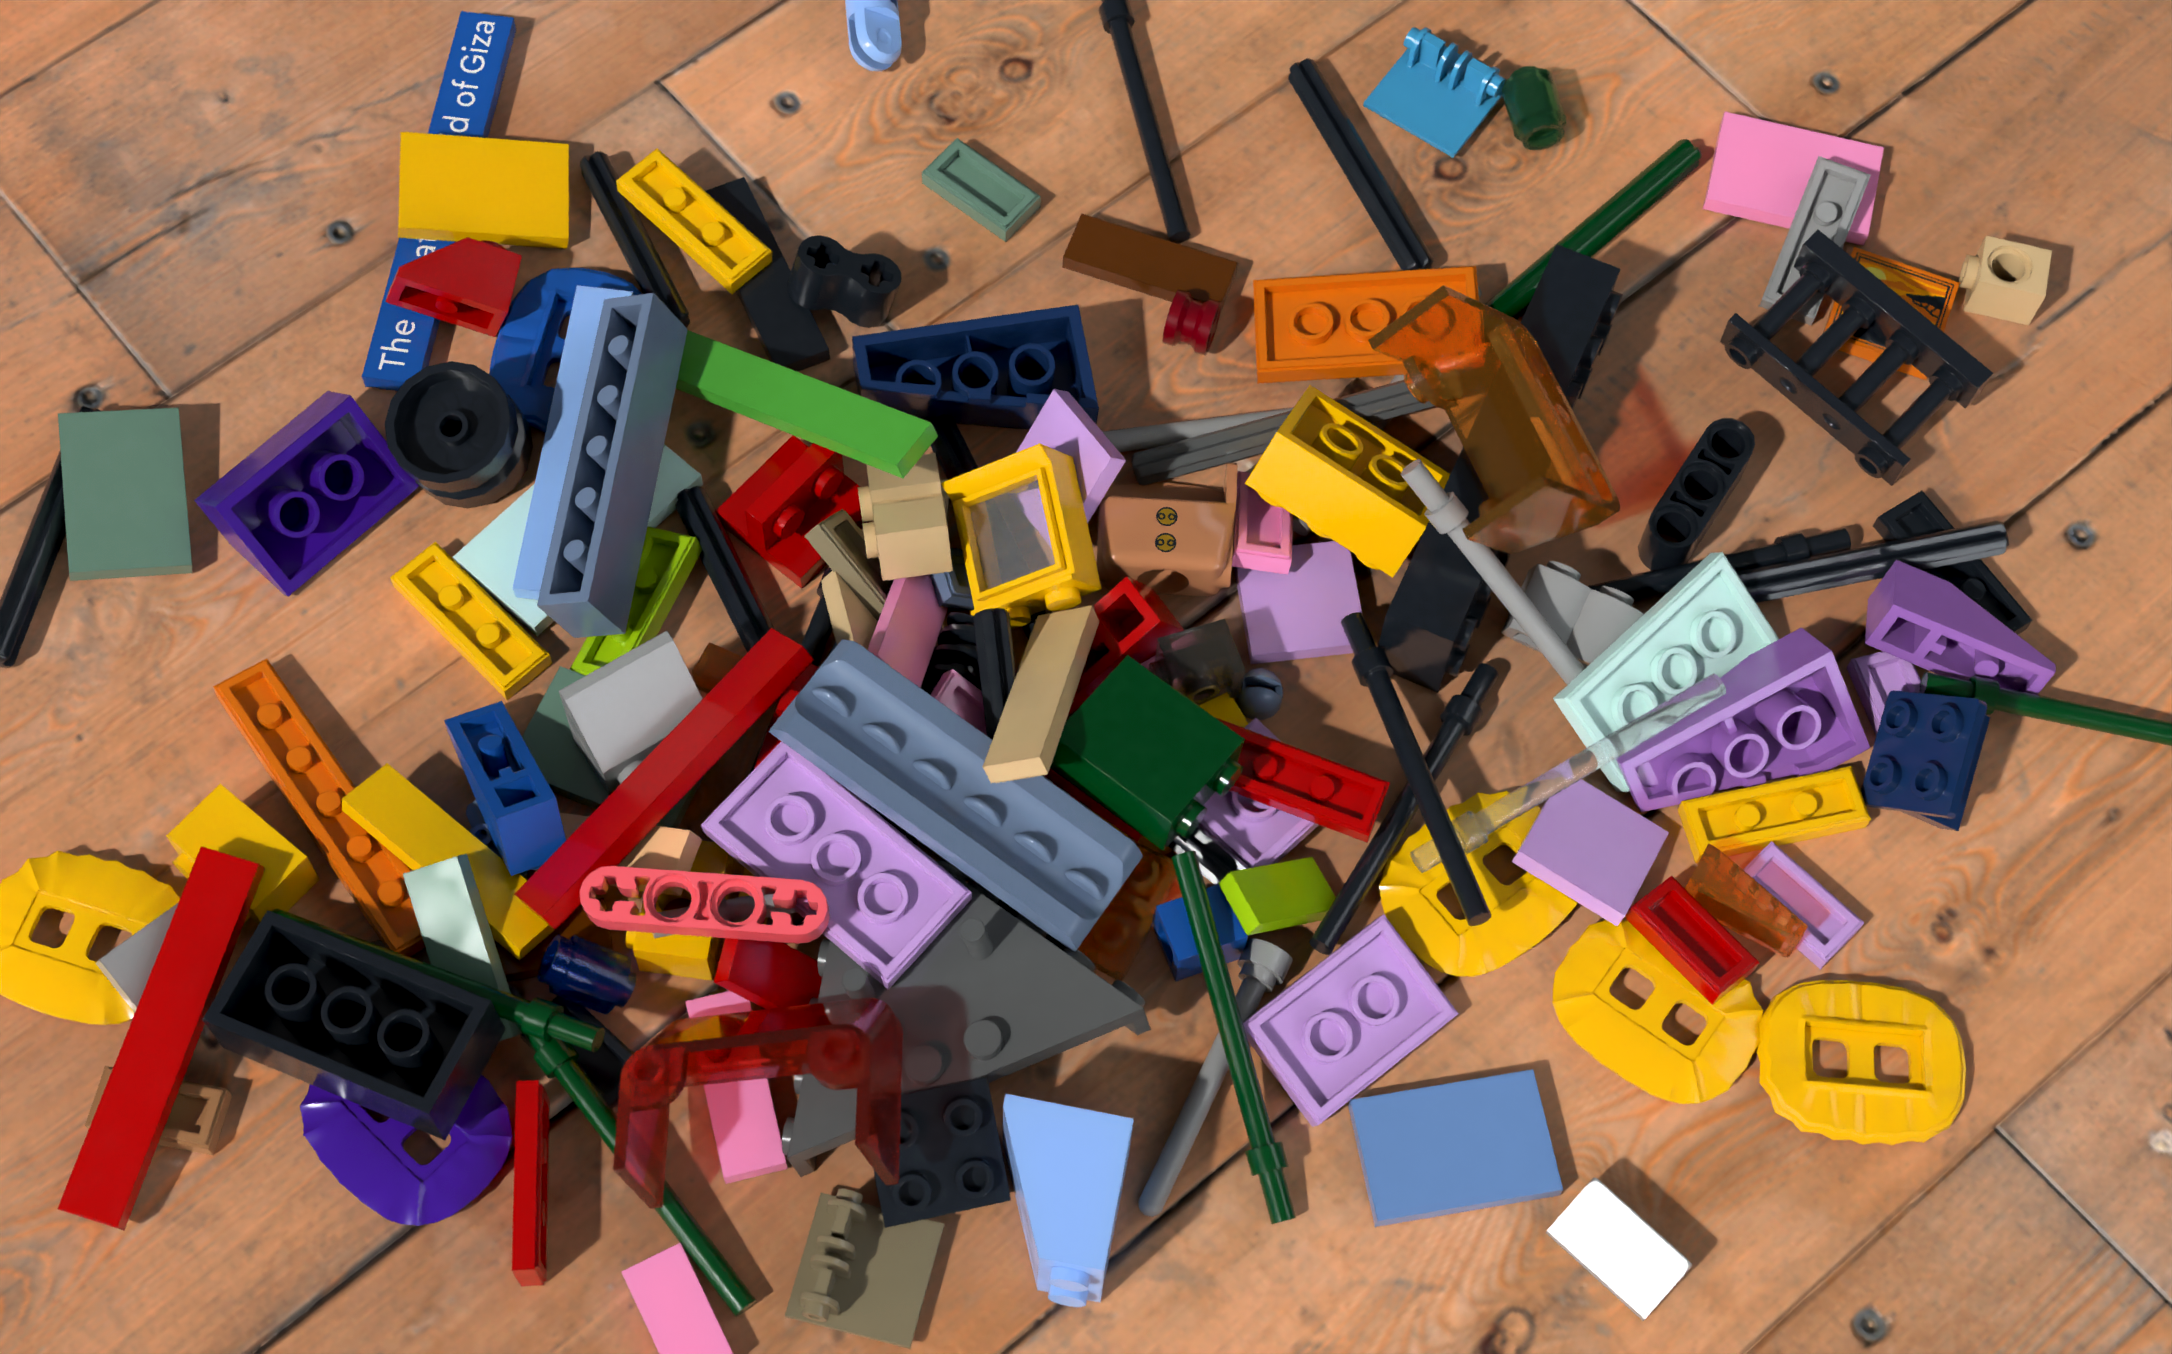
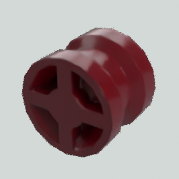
M1178 289L1169 309L1162 342L1171 346L1179 343L1191 345L1195 353L1206 356L1218 326L1222 302L1214 299H1209L1205 302L1194 300L1190 292Z

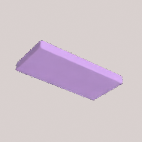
M782 741L701 824L702 831L754 876L799 879L812 882L818 886L827 899L830 914L827 929L822 934L888 990L972 899V892L857 795ZM797 898V904L793 908L803 918L806 915H816L817 911L810 909L806 898Z

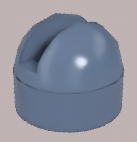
M1264 668L1252 669L1238 681L1235 702L1244 716L1250 719L1265 720L1274 716L1281 707L1283 687L1280 679L1274 672ZM1248 685L1264 686V687H1270L1272 690L1266 689V688H1262V687H1247V686H1248Z

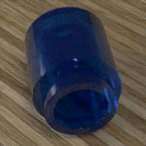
M557 935L549 944L542 958L538 971V981L549 985V991L554 995L607 1015L615 1006L622 1008L626 1005L633 993L637 974L630 971L631 958L578 935H573L570 939Z

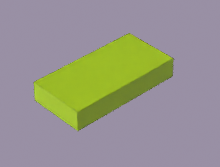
M1313 857L1231 871L1218 883L1247 936L1321 921L1336 898Z

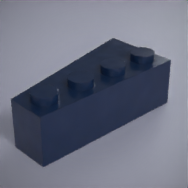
M1078 304L852 336L853 367L858 395L920 419L929 421L945 414L953 417L956 424L1030 430L1053 389L1069 392L1094 423L1097 424L1099 406Z

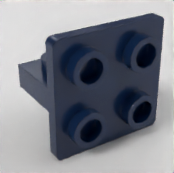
M1891 691L1887 697L1861 788L1865 805L1873 808L1900 811L1940 829L1959 831L1990 717L1986 715L1987 704L1975 698Z

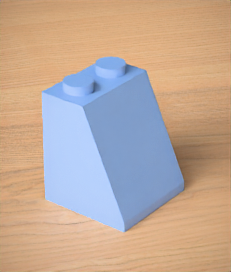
M1005 1094L1003 1104V1146L1037 1290L1049 1292V1300L1070 1307H1084L1087 1300L1101 1302L1128 1163L1134 1119Z

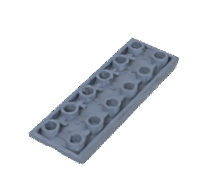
M842 639L770 728L769 733L1074 952L1081 945L1143 857L1138 846L1131 839L1043 776L990 783L983 764L992 739L857 642Z

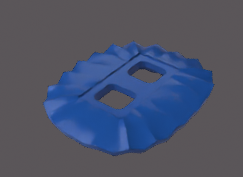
M586 268L551 269L529 280L512 300L497 336L489 374L498 381L505 392L518 405L529 422L530 427L546 433L555 388L545 386L544 381L549 366L553 363L561 362L565 339L560 338L559 334L564 319L571 315L577 285L633 291V295L642 294L633 284L623 278Z

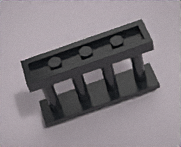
M1817 229L1802 245L1794 264V268L1799 271L1800 278L1753 326L1735 313L1728 320L1720 342L1725 346L1728 356L1737 365L1744 369L1752 368L1855 455L1857 464L1864 472L1874 478H1883L1892 486L1900 478L1911 460L1900 449L1947 400H1955L1966 409L1982 392L1993 372ZM1816 292H1825L1842 306L1843 313L1794 362L1771 343L1770 340ZM1859 328H1868L1885 342L1887 349L1837 398L1814 379L1813 376ZM1903 364H1912L1929 378L1930 385L1883 434H1880L1856 412Z

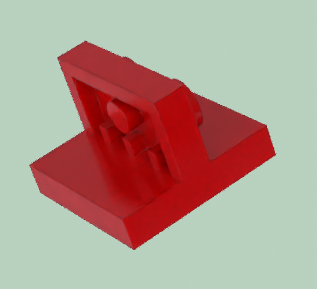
M794 435L715 510L725 529L801 589L827 565L805 537L811 529L841 509L849 514L861 530L863 529L862 523L870 522H862L858 487L860 486L844 474L843 455L814 443L809 447Z

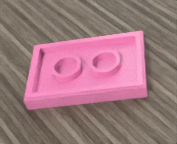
M1724 112L1719 127L1703 209L1790 229L1815 163L1820 156L1871 175L1845 242L1864 246L1869 235L1884 147Z

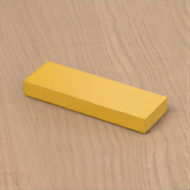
M658 148L616 180L617 190L622 196L731 294L736 292L773 261L771 249Z
M436 541L390 577L394 588L507 701L552 664L550 654Z
M1852 766L1681 801L1677 809L1695 863L1762 850L1771 841L1777 846L1862 829L1866 828L1871 821Z

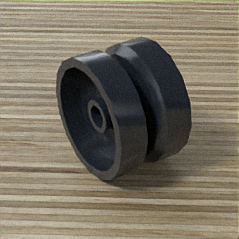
M450 361L425 367L403 383L390 402L385 420L387 445L399 466L426 493L444 505L469 509L492 504L512 491L528 469L533 449L529 422L498 381L475 365Z

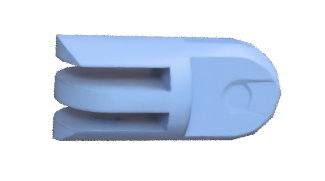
M845 0L849 49L854 60L869 71L881 72L889 68L899 58L902 48L898 0Z

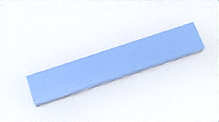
M579 285L576 287L513 584L515 597L535 600L539 598L604 299L633 296V291Z

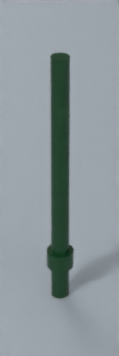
M1925 672L1921 679L1920 693L1979 699L1987 704L1986 715H1991L1996 710L2172 746V722L2002 688L1999 687L1997 680L1972 676L1967 681Z
M1196 851L1177 854L1171 858L1251 1150L1245 1151L1251 1175L1259 1176L1271 1224L1294 1219L1296 1215L1283 1168L1288 1167L1282 1141L1276 1143Z
M277 908L272 911L491 1000L500 1018L521 1025L522 1032L546 1042L557 1038L592 1052L598 1051L603 1043L605 1036L604 1028L564 1014L561 1005L539 997L528 1001Z
M516 1024L517 1027H518V1028L520 1029V1031L522 1032L521 1025ZM523 1033L536 1050L533 1059L549 1079L557 1078L733 1314L737 1317L748 1310L757 1300L576 1062L580 1055L570 1043L557 1038L546 1042Z

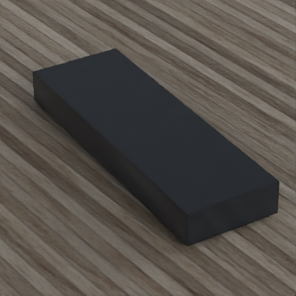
M1923 491L1918 492L1878 516L1873 525L1886 542L1955 529ZM1981 559L1922 570L1953 584L2017 635L2026 630L2033 621Z

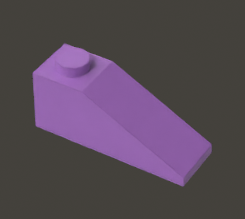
M1896 560L1868 598L1865 644L1938 675L1967 681L1972 676L1997 680L1999 687L2038 695L2056 672V664L1953 584Z

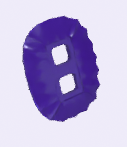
M482 1074L449 1133L451 1136L450 1144L426 1165L418 1164L403 1148L406 1139L417 1130L414 1127L392 1118L385 1122H376L361 1105L311 1084L309 1085L306 1097L300 1104L303 1135L315 1150L320 1161L331 1171L338 1182L362 1203L387 1220L405 1225L420 1226L439 1222L453 1216L479 1196L502 1169L513 1137L508 1108L499 1098L489 1080Z

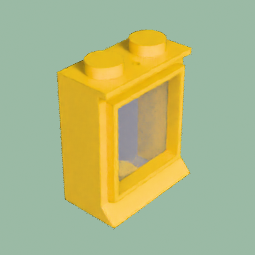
M1039 443L941 483L953 503L974 610L970 611L971 616L984 609H1006L1010 616L1011 629L1030 623V615L1046 609L1060 611L1073 608L1082 602L1081 596L1102 589L1072 456Z

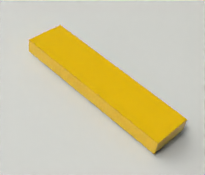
M388 763L342 798V811L412 870L467 854L493 939L519 961L555 930L514 895L527 880L520 874L511 876L503 860Z

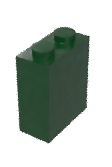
M1127 655L1065 722L1050 768L1164 851L1178 834L1187 838L1194 832L1207 812V808L1203 805L1215 792L1223 797L1236 783L1243 771V766L1238 763L1245 739Z

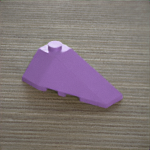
M1801 627L1749 655L1622 754L1616 761L1636 807L1641 812L1679 805L1681 801L1709 796L1716 791L1740 786L1748 788L1766 784V781L1789 776L1801 777L1825 772L1868 750L1870 745L1832 650Z

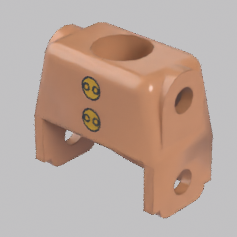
M1233 462L1226 463L1223 493L1204 487L1155 482L1148 485L1128 483L1110 486L1098 506L1097 514L1098 541L1096 565L1099 579L1104 586L1111 590L1127 576L1152 587L1156 594L1211 597L1219 593L1222 588H1230L1238 464Z

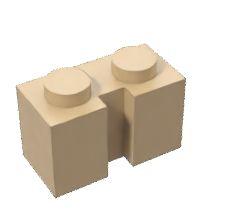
M936 453L922 455L904 478L866 464L869 486L858 487L862 522H874L862 523L867 559L879 557L882 581L953 571Z

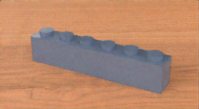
M654 293L604 299L537 603V606L574 638L625 634L688 330Z

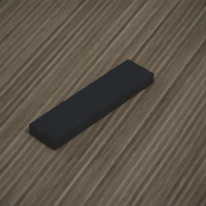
M745 177L706 190L712 198L772 250L773 261L736 291L769 361L798 372L830 360L829 348L810 309L797 305L788 294L787 282L791 271Z

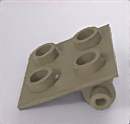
M838 1189L836 1196L821 1193L785 1317L911 1349L944 1229V1223L924 1219L885 1228L881 1207L861 1203L863 1195L849 1189Z

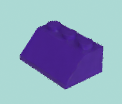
M327 391L194 501L229 544L283 595L289 597L416 490L419 485L399 466L388 448L387 441L352 396Z

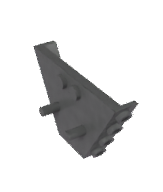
M947 871L972 892V899L889 990L832 941L824 939L821 942L818 953V973L822 976L819 997H812L807 1008L806 1030L808 1035H811L807 1057L801 1056L795 1069L794 1089L795 1093L799 1095L795 1117H788L784 1125L782 1135L783 1153L787 1155L789 1162L800 1177L815 1171L817 1155L867 1135L861 1102L987 1076L988 1083L1123 1026L1137 1035L1147 1032L1151 1028L1143 1008L1145 1000L1123 981L1116 979L1111 985L1094 973L1096 966L1081 951L1077 949L1074 952L1067 947L1062 951L1045 939L1048 933L1019 912L1014 917L998 905L1000 899L972 878L966 883L951 871Z

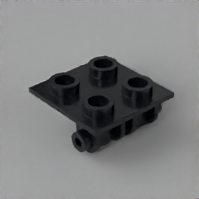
M987 1076L861 1102L875 1174L876 1189L885 1228L1011 1201Z

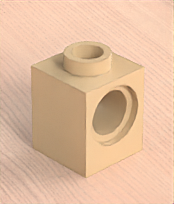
M1986 236L1976 256L1967 255L1962 265L1959 287L1966 289L1963 311L2029 326L2046 296L2052 250Z

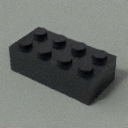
M269 910L265 913L202 1019L223 1048L443 1140H446L506 1030L491 1000Z

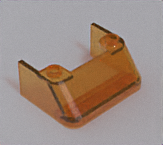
M1443 285L1368 340L1373 350L1403 362L1408 372L1404 375V381L1411 394L1419 402L1425 404L1429 401L1431 404L1446 411L1489 499L1479 505L1480 517L1462 529L1467 540L1489 546L1494 550L1515 554L1599 525L1620 511L1619 499L1539 345L1526 327L1517 319Z

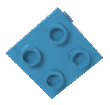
M1413 27L1403 43L1407 50L1363 102V106L1454 158L1509 89L1511 83L1499 75V68L1495 66L1491 68L1472 58L1471 52L1466 50L1460 55L1457 44L1451 43L1446 47V42L1431 34V29L1424 27L1420 30Z

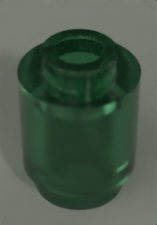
M1526 66L1514 71L1505 81L1501 94L1515 138L1522 141L1523 146L1529 150H1542L1557 144L1565 134L1564 126L1567 119L1553 74L1549 70L1535 66Z

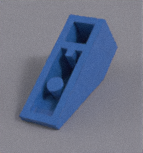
M502 701L444 720L491 838L510 875L513 876L527 870L539 869L566 841L556 797Z

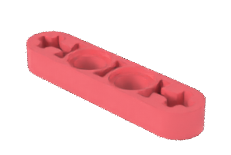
M606 866L592 871L584 879L580 889V902L589 919L598 927L609 930L799 944L811 942L820 937L827 929L830 919L828 902L822 890L812 882L799 879ZM610 884H617L621 895L641 898L639 886L647 885L643 895L645 915H637L639 909L635 901H615L612 911L605 912L600 901L595 899V896L606 894ZM671 887L684 888L691 894L689 909L685 914L676 918L664 917L656 910L658 896L664 890ZM739 891L749 894L755 901V907L748 919L732 923L720 916L719 907L726 895ZM774 894L772 900L775 908L783 909L795 908L797 898H806L810 909L817 911L816 915H806L803 925L796 926L793 925L790 914L771 912L773 924L763 925L767 915L764 895Z

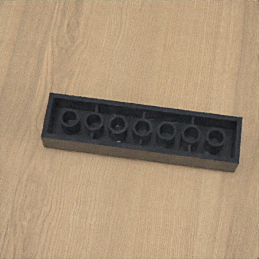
M1558 244L1555 246L1444 487L1446 493L1454 492L1469 512L1466 519L1505 568L1511 556V548L1517 534H1521L1530 514L1536 491L1541 489L1548 474L1556 446L1561 444L1568 429L1577 399L1580 400L1593 371L1594 361L1597 355L1600 356L1613 325L1611 323L1623 294L1613 291L1620 268ZM1430 521L1386 613L1378 647L1385 650L1394 675L1438 693L1446 673L1455 677L1458 676L1468 653L1469 642L1474 630L1479 628L1489 606L1492 590L1447 533L1439 534Z

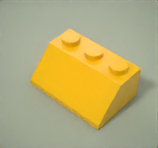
M1309 385L1274 435L1245 484L1257 491L1265 502L1275 507H1282L1306 522L1308 527L1317 535L1332 539L1353 552L1367 567L1381 570L1393 578L1425 531L1429 522L1425 516L1427 507L1401 476L1402 470L1411 462L1420 459L1443 489L1450 473Z

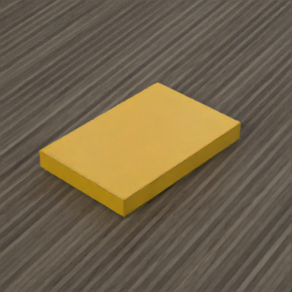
M401 132L398 238L457 242L469 237L478 241L488 240L502 245L567 249L569 241V144Z

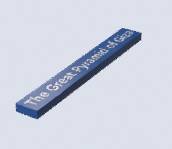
M461 11L428 134L488 138L516 32L513 17ZM399 238L362 374L365 387L398 391L407 379L429 366L440 320L385 301L399 266L453 244L456 241Z

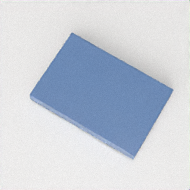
M1533 1069L1351 1099L1349 1102V1113L1375 1227L1560 1196L1563 1191Z

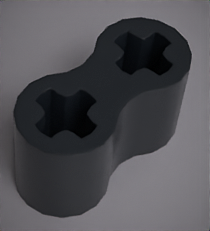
M817 235L808 237L800 244L788 278L787 291L790 298L797 305L805 309L833 310L844 315L850 322L860 327L871 328L877 327L886 321L901 283V272L899 267L884 255L853 253L845 249L838 241L830 237Z

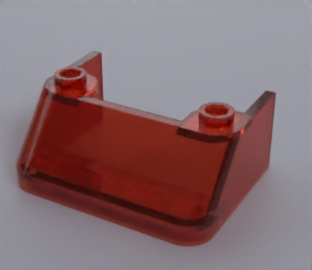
M861 998L684 1018L668 1024L631 1055L622 1069L613 1170L650 1209L663 1208L670 1104L680 1095L684 1087L812 1073L816 1080L826 1088L833 1090L857 1088L855 1145L885 1185L899 1184L903 1029L899 1019L891 1007L884 1001L876 998Z

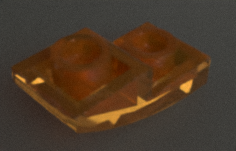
M1133 839L1131 840L1138 846L1143 857L1078 947V950L1094 963L1097 970L1121 981L1124 980L1154 925L1156 906L1165 903L1177 878L1172 859Z

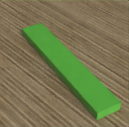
M687 330L676 389L900 478H904L938 437L931 422Z

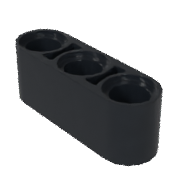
M1721 418L1713 421L1706 428L1653 509L1638 545L1639 557L1643 564L1651 571L1687 564L1739 483L1755 447L1754 435L1743 422L1733 418ZM1715 451L1725 452L1732 458L1720 456ZM1687 492L1700 494L1706 500L1693 498ZM1659 534L1671 535L1679 543L1666 541Z

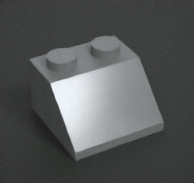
M668 631L661 633L559 690L574 742L608 795L636 769L703 699Z

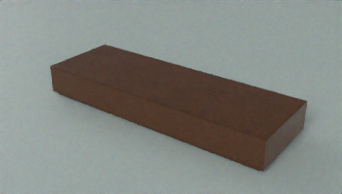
M1082 213L1063 255V268L1170 302L1173 301L1178 289L1190 292L1194 300L1201 302L1209 299L1221 301L1222 308L1237 273L1238 262Z

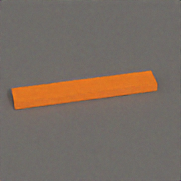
M266 658L213 686L216 697L383 945L387 949L409 957L424 949L425 944L403 877L404 873L413 870L342 811V798L356 787L269 660Z

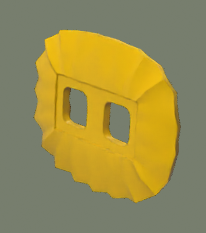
M1508 791L1490 795L1478 792L1465 802L1451 805L1446 809L1492 915L1487 922L1477 926H1470L1466 918L1463 920L1454 918L1437 898V892L1448 885L1450 880L1426 823L1418 832L1408 837L1401 848L1387 860L1379 884L1381 903L1385 916L1410 950L1428 966L1441 973L1457 977H1474L1487 974L1506 965L1543 940L1578 904V902L1529 872H1526L1512 884L1503 885L1483 864V858L1501 845L1510 847L1516 854L1541 810L1537 803L1519 800Z
M59 850L47 857L28 858L18 872L2 879L0 883V994L20 1005L41 1013L80 1023L113 1025L132 1020L135 1013L95 964L96 961L89 959V952L99 931L103 927H115L134 935L176 905L180 900L179 896L171 885L155 880L142 870L131 869L117 860L105 861L90 854L76 856ZM51 908L74 915V922L64 943L57 948L35 943L31 939L43 912Z
M1625 917L1618 926H1615L1606 919L1588 925L1580 938L1569 948L1563 962L1555 971L1552 1003L1558 1020L1568 1035L1600 1064L1613 1071L1625 1081L1660 1099L1679 1104H1698L1717 1097L1730 1089L1735 1080L1747 1068L1752 1055L1759 1046V1023L1762 1019L1763 1009L1754 997L1751 982L1744 979L1712 1005ZM1625 968L1634 969L1650 980L1654 986V990L1649 998L1637 1010L1627 1007L1610 993L1611 985ZM1683 1003L1706 1020L1704 1030L1692 1045L1680 1043L1662 1028V1022L1675 1004Z
M1850 980L1803 982L1788 987L1773 996L1759 1023L1760 1042L1757 1048L1760 1062L1759 1083L1770 1096L1775 1113L1792 1121L1801 1132L1821 1133L1832 1140H1851L1861 1145L1878 1142L1895 1145L1907 1141L1924 1143L1936 1134L1950 1128L1964 1102L1966 1063L1961 1036L1955 1022L1945 1010L1932 999L1902 987L1873 982ZM1813 1041L1840 1042L1846 1047L1847 1076L1845 1078L1823 1077L1814 1072L1812 1059ZM1874 1047H1900L1907 1052L1908 1083L1882 1082L1876 1078L1874 1072Z

